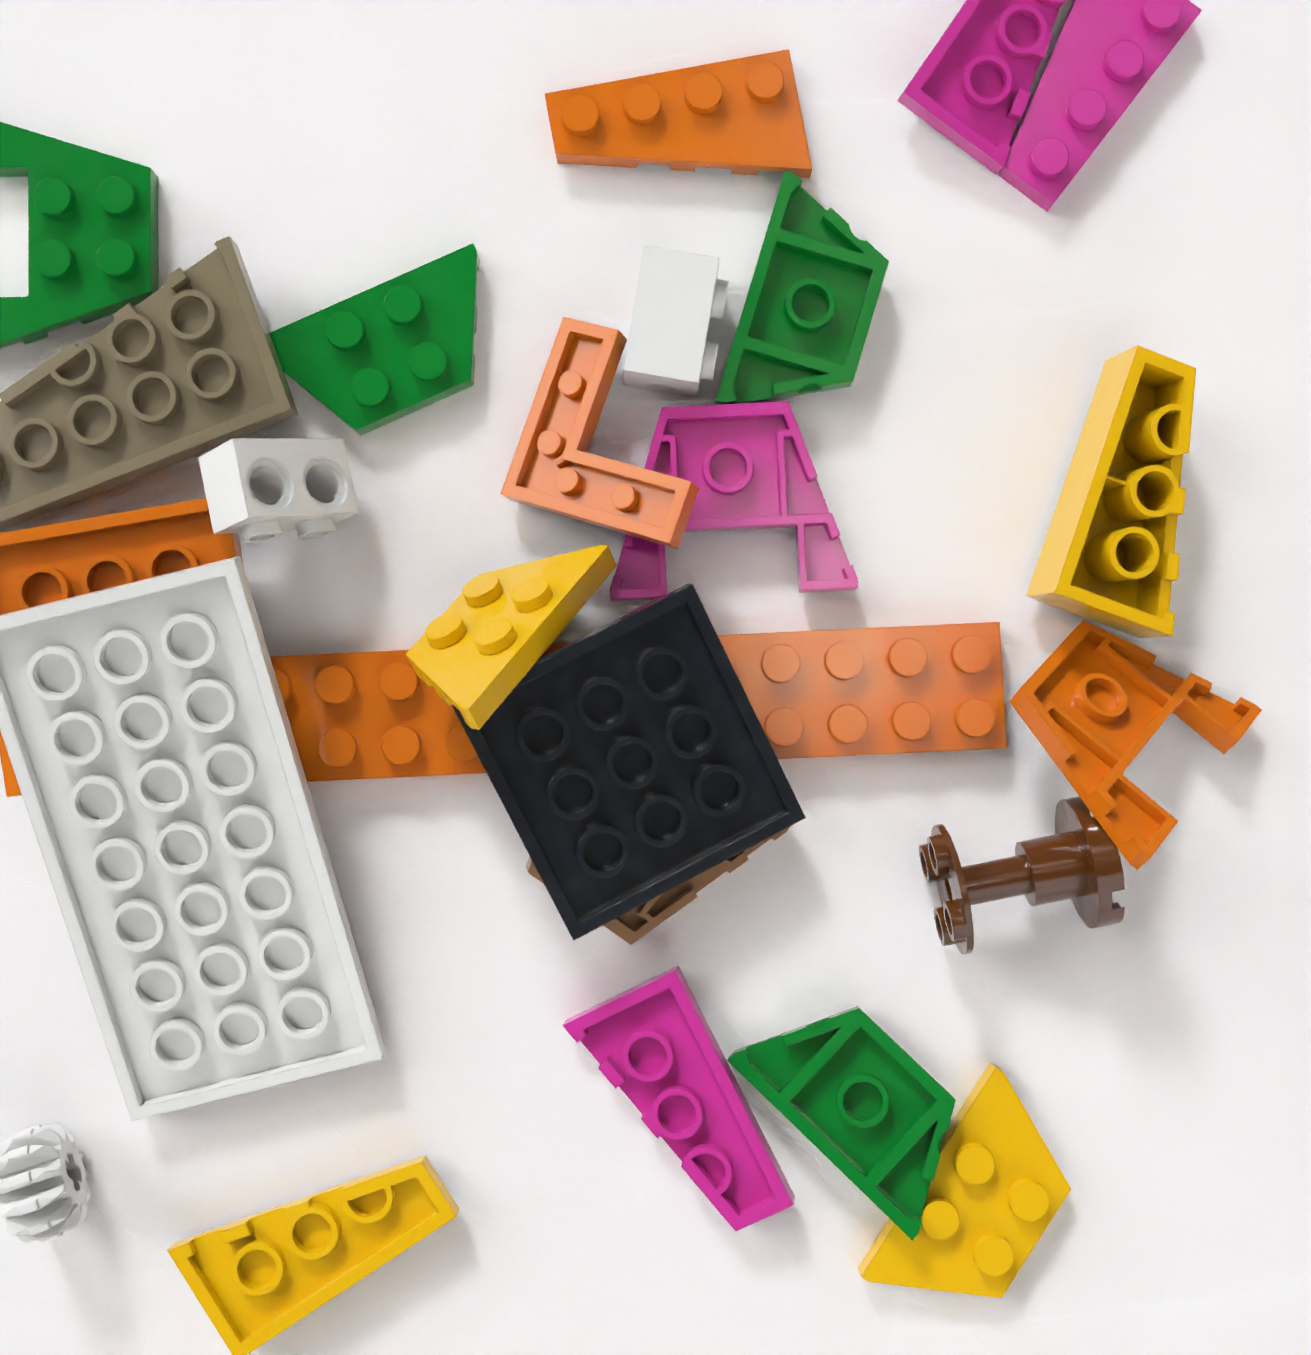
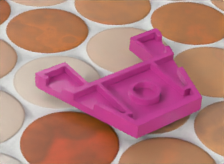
M788 401L661 408L644 468L692 481L699 488L684 533L794 528L796 531L799 593L853 591L858 588L857 575L853 565H850L839 537L841 534L817 481V473ZM625 534L615 575L610 586V601L655 600L666 595L665 546Z

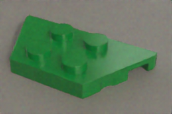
M785 171L716 396L715 405L758 403L850 387L854 381L889 261L868 241L855 237L850 230L849 224L831 207L828 210L824 209L801 187L802 180L789 171Z
M474 243L270 332L283 372L317 401L330 409L360 436L474 386V334L477 330L478 309L476 305L477 271H479L480 258Z
M860 1007L850 1008L737 1049L728 1057L727 1061L911 1240L919 1234L922 1224V1211L930 1183L934 1181L940 1159L939 1150L944 1133L948 1130L956 1100Z

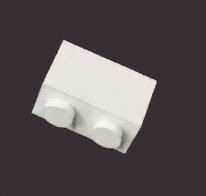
M644 245L623 366L624 385L697 397L700 378L713 380L719 342L707 341L710 318L723 319L729 281L717 279L720 257Z

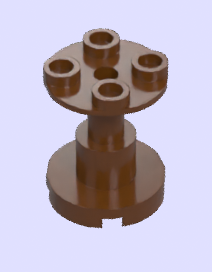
M1079 796L1062 799L1057 803L1055 810V835L1017 842L1015 856L961 867L955 846L945 826L938 824L932 827L931 836L927 838V844L919 845V856L926 882L937 883L942 907L934 908V920L942 946L956 944L961 954L972 953L974 948V928L970 905L1025 895L1031 906L1071 899L1078 915L1089 928L1117 924L1123 920L1125 907H1121L1118 902L1113 903L1112 892L1125 890L1124 874L1118 848L1096 818L1091 817L1089 813L1091 811Z

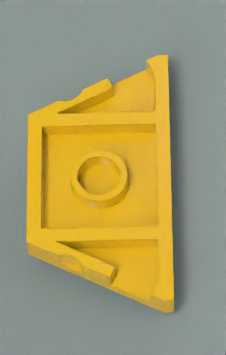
M598 545L479 574L463 587L460 596L440 617L433 620L426 627L425 634L406 653L416 675L428 686H433L438 696L449 707L454 705L471 729L480 730L617 567L609 546Z
M990 1062L952 1120L948 1130L944 1133L934 1181L930 1183L921 1215L922 1224L919 1234L911 1240L889 1218L858 1266L860 1276L868 1282L1002 1298L1069 1194L1071 1187L1005 1073Z

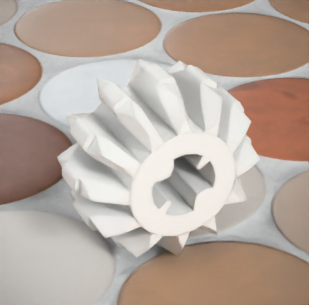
M58 1122L46 1126L39 1124L21 1130L20 1133L14 1134L11 1138L0 1143V1216H4L6 1220L7 1231L13 1237L17 1236L24 1244L38 1240L44 1242L62 1236L63 1232L77 1227L78 1223L86 1220L88 1212L87 1202H89L91 1196L86 1180L89 1173L84 1169L82 1162L83 1153L77 1150L75 1137Z

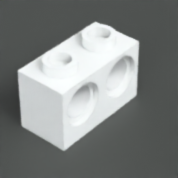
M232 438L198 457L213 534L241 533L243 542H260L277 538L282 535V531L296 530L298 539H314L335 533V523L359 513L344 438Z

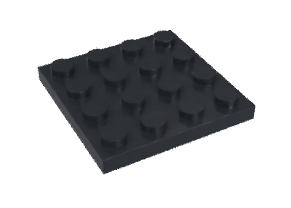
M687 583L539 658L480 730L471 729L466 724L460 711L452 705L573 941L806 818L693 584Z

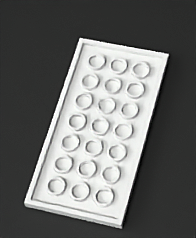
M237 556L0 615V731L131 1122L383 1059L386 1046L241 557Z

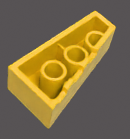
M1139 345L1105 361L1026 595L1027 597L1138 638L1173 636L1175 613L1169 612L1172 581H1178L1180 554L1175 553L1177 518L1178 515L1184 514L1186 489L1180 488L1183 454L1189 453L1196 380L1195 367Z

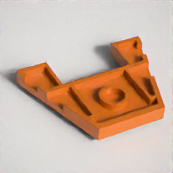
M1082 620L1021 686L1009 702L1128 863L1138 870L1154 855L1178 823V820L1123 775L1125 769L1171 713L1175 714L1210 744L1225 754L1241 739L1262 709L1242 697L1235 703H1231L1209 692L1212 688V683L1193 673H1190L1186 679H1183L1153 664L1156 659L1155 654Z

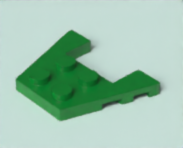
M0 122V177L28 176V296L0 297V349L18 342L29 344L47 338L49 331L78 321L87 324L107 317L128 303L135 307L159 290L158 176L147 166Z

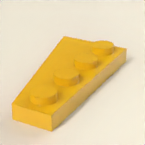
M426 1155L177 1241L167 1251L232 1355H248L457 1217L460 1208Z

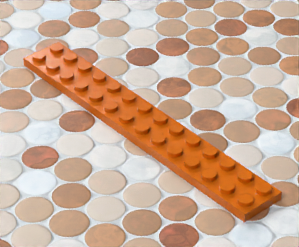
M1000 622L717 635L777 759L1007 748ZM571 642L552 643L541 657ZM409 650L270 656L307 782L480 774L487 772L452 705L449 707L438 696L433 686H428L416 675L406 656Z

